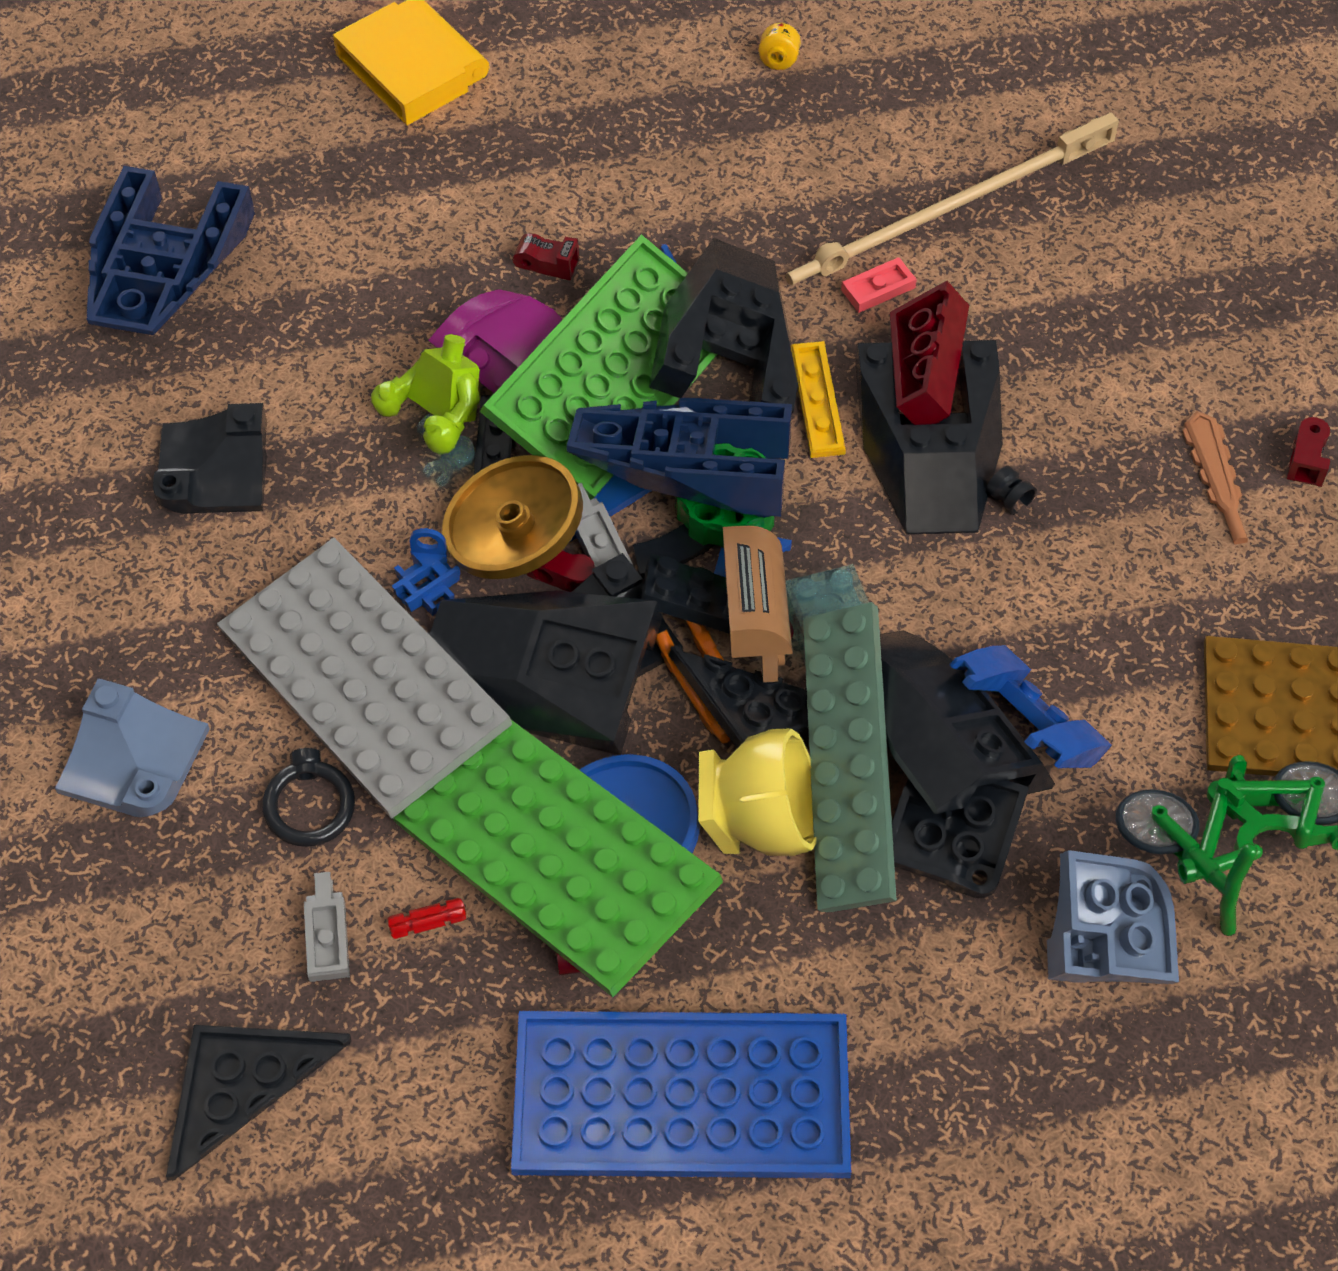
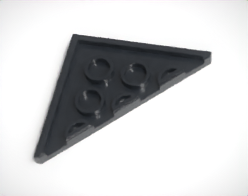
M671 646L668 656L736 748L748 737L770 729L791 728L800 734L802 738L809 736L806 687L803 689L783 683L784 678L778 677V682H763L761 671L755 670L754 673L732 667V662L704 654V657H699L684 652L680 646Z
M194 1025L167 1167V1180H176L348 1046L351 1042V1035L346 1033Z

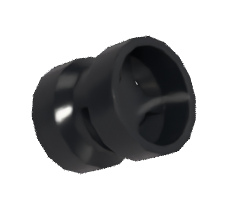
M1007 465L991 478L986 491L994 499L1003 501L1004 508L1012 515L1018 513L1014 509L1016 502L1020 500L1025 506H1028L1033 501L1037 489L1029 481H1022L1019 478V473L1012 466Z

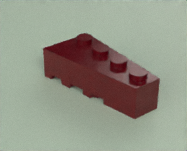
M948 281L939 284L890 312L897 408L914 425L937 424L949 417L951 413L970 305Z

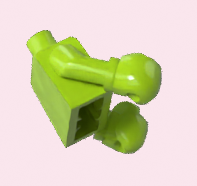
M453 334L445 335L443 347L425 349L417 362L400 378L396 376L392 381H385L377 385L371 393V402L374 408L384 417L396 416L401 409V404L407 398H410L432 413L434 416L428 417L424 423L425 432L423 438L427 447L432 452L440 455L450 453L455 448L461 432L465 428L463 424L475 421L477 406L480 403L478 390L480 369L476 363L463 355L465 339Z

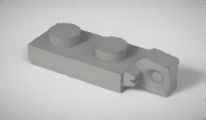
M582 482L579 483L578 486L583 498V512L575 535L585 555L593 560L595 567L621 553L632 564L603 502L599 503L597 498L590 500Z
M330 872L314 873L315 895L306 896V902H304L309 982L347 978L350 977L344 897L342 892L333 893V880L331 879Z

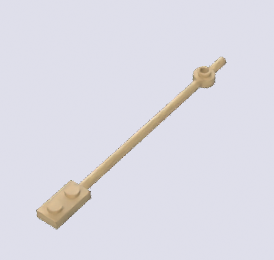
M1112 112L1100 118H1095L1089 123L1077 129L1069 130L1062 136H1059L1057 147L842 247L838 242L826 243L817 250L813 261L786 273V279L790 285H794L819 272L826 277L843 269L848 259L1058 160L1064 165L1115 141L1119 120Z

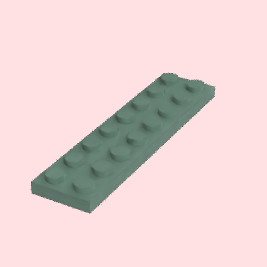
M873 602L803 618L813 830L817 843L814 847L817 910L821 912H835L897 901L878 607Z

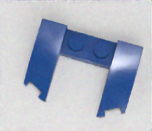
M1006 645L980 648L956 657L951 662V668L967 670L964 673L966 678L963 680V683L969 690L999 691L1037 727L1039 731L1031 733L1024 742L1033 750L1036 747H1047L1045 752L1056 760L1054 766L1057 768H1091L1112 746L1086 720L1068 721V716L1054 705L1049 707L1040 698L1042 692L1034 684L1024 680L1031 669Z

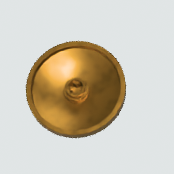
M523 455L498 461L473 475L460 487L450 501L442 524V535L446 539L447 550L460 568L476 577L508 579L527 574L552 560L570 542L582 518V493L571 472L564 465L551 458Z

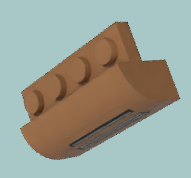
M723 527L731 657L761 656L763 682H778V666H785V655L793 654L781 542L775 534L762 527Z

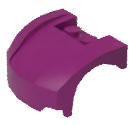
M498 289L480 294L462 304L440 325L428 341L436 348L443 347L445 335L453 334L463 337L465 339L463 355L478 365L480 369L479 382L495 393L563 319L552 308L530 296Z

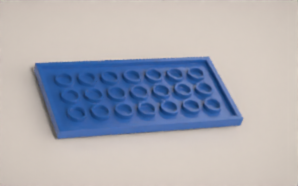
M519 1011L511 1160L512 1175L850 1178L851 1145L846 1014Z

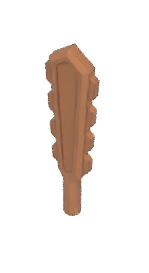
M1196 411L1185 422V429L1182 434L1186 444L1193 447L1191 456L1194 464L1201 467L1199 476L1202 483L1209 486L1207 491L1209 501L1215 504L1224 514L1233 543H1247L1248 538L1238 512L1239 500L1242 494L1240 487L1234 484L1236 479L1235 469L1228 464L1231 455L1228 446L1222 442L1225 438L1223 427L1217 423L1216 418Z

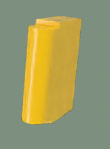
M406 0L399 5L393 2L333 34L336 56L406 125L469 92L468 86L486 77L490 67L488 60L425 0Z

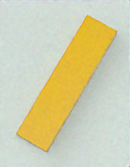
M821 341L791 344L810 457L845 455L846 448L825 343Z

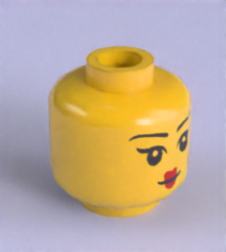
M774 23L768 26L762 33L758 49L759 57L763 64L775 70H785L791 67L798 57L801 45L800 35L789 24Z

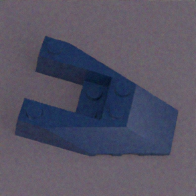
M123 166L90 236L91 259L89 260L88 269L90 273V286L88 287L87 296L88 324L154 335L245 238L255 215L249 186L217 181L197 229H190L152 222L162 200L155 171Z
M686 397L680 398L678 405L657 407L656 400L643 402V408L621 410V404L577 408L567 442V452L640 488L742 514L756 515L762 518L770 516L781 517L785 460L783 459H788L792 404ZM729 443L736 448H752L763 454L766 458L714 455L716 444Z

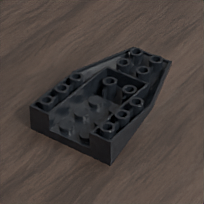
M558 590L441 600L430 636L510 716L512 721L530 734L621 755L631 724V718L627 712L645 650L653 651L663 616L658 602L654 600Z

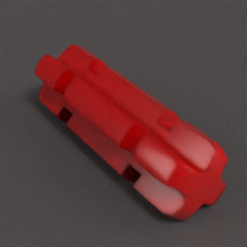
M455 898L446 901L444 906L436 903L410 910V915L404 916L403 913L388 917V925L391 936L394 939L409 936V931L414 930V934L446 926V921H451V924L464 921L466 919V910L462 899Z

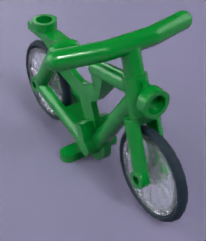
M1242 755L1234 756L1229 762L1226 777L1210 783L1208 787L1207 798L1212 805L1201 844L1196 841L1199 833L1197 813L1183 798L1164 790H1141L1125 797L1116 810L1115 821L1123 838L1136 848L1153 854H1174L1179 859L1177 869L1182 883H1192L1199 879H1204L1207 883H1211L1222 894L1219 905L1221 932L1226 936H1232L1237 929L1236 904L1242 882L1254 860L1259 859L1263 854L1262 847L1253 843V839L1259 833L1267 830H1281L1290 833L1294 839V845L1299 849L1330 843L1333 849L1338 850V825L1322 826L1338 822V770L1319 762L1305 761L1287 765L1278 772L1274 780L1245 781L1244 775L1247 762ZM1280 806L1288 815H1262L1254 807ZM1227 814L1233 820L1238 818L1244 824L1239 828L1234 846L1235 851L1214 858L1225 815ZM1230 870L1227 876L1223 873L1224 871Z

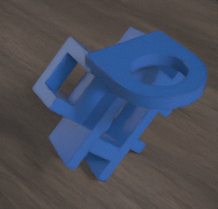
M420 528L414 530L410 536V553L414 565L405 571L399 565L394 567L399 581L392 585V589L395 595L411 612L423 605L433 616L437 613L440 602L435 605L433 603L441 596L444 598L443 600L454 599V594L449 587L460 581V568L457 565L451 568L447 564L448 551L445 537L433 529ZM430 537L435 539L437 543L433 545L424 544L418 538ZM424 578L427 579V581L421 584L420 586H415V584Z

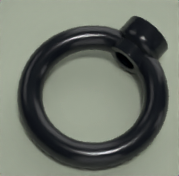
M300 748L290 753V765L274 775L265 789L262 800V812L269 829L281 840L301 847L318 846L336 838L348 826L355 809V794L348 778L336 767L321 762V753L314 748ZM317 777L324 778L332 783L339 794L340 805L336 816L329 824L314 831H300L291 828L282 820L278 812V798L288 783L295 779L303 781L316 779Z

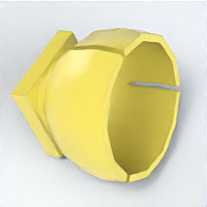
M770 729L748 737L726 760L721 759L714 749L699 752L698 822L723 854H740V842L767 856H795L812 851L817 844L813 830L811 759L802 737L793 729Z

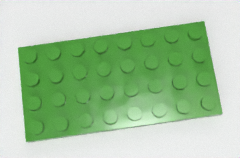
M641 234L490 397L480 412L530 454L548 457L564 465L571 472L577 484L582 482L589 499H594L614 475L567 452V442L577 408L621 404V410L643 408V402L656 400L657 407L675 405L680 398L649 388L664 308L688 273ZM701 349L697 376L692 384L718 354Z
M512 721V725L393 818L394 822L611 997H614L723 883L721 874L514 721Z

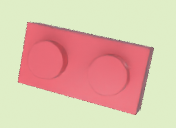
M898 257L843 281L841 291L857 312L860 313L915 289L917 279Z

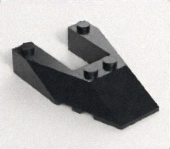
M715 238L711 240L664 308L649 388L682 398L697 376L701 349L755 368L749 398L750 402L792 404V413L794 412L798 381L775 261Z
M996 340L963 341L958 368L963 413H950V416L941 422L926 425H914L904 414H900L897 408L892 343H858L856 377L863 450L874 467L875 474L879 482L882 483L906 534L978 533L989 495L986 488L995 474L1003 445L1000 366Z

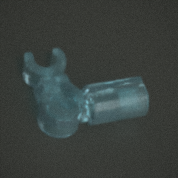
M428 413L418 423L417 433L423 437L426 419L434 416L433 414ZM460 436L455 448L450 453L441 455V459L431 461L424 467V475L428 478L435 472H441V476L435 480L439 488L446 486L451 480V474L455 471L458 473L475 461V450L472 441L466 436Z

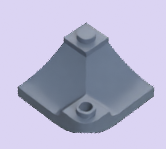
M98 678L82 708L83 717L80 728L55 790L58 794L135 817H147L157 814L168 808L176 799L210 730L208 723L164 708L135 693L131 687Z
M1071 850L1060 854V886L1057 912L1051 938L1047 939L1048 979L1075 983L1139 982L1174 984L1179 982L1173 900L1168 885L1150 864L1129 858Z

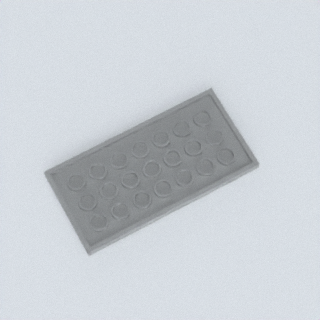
M334 537L217 623L219 629L391 819L512 725L510 716Z

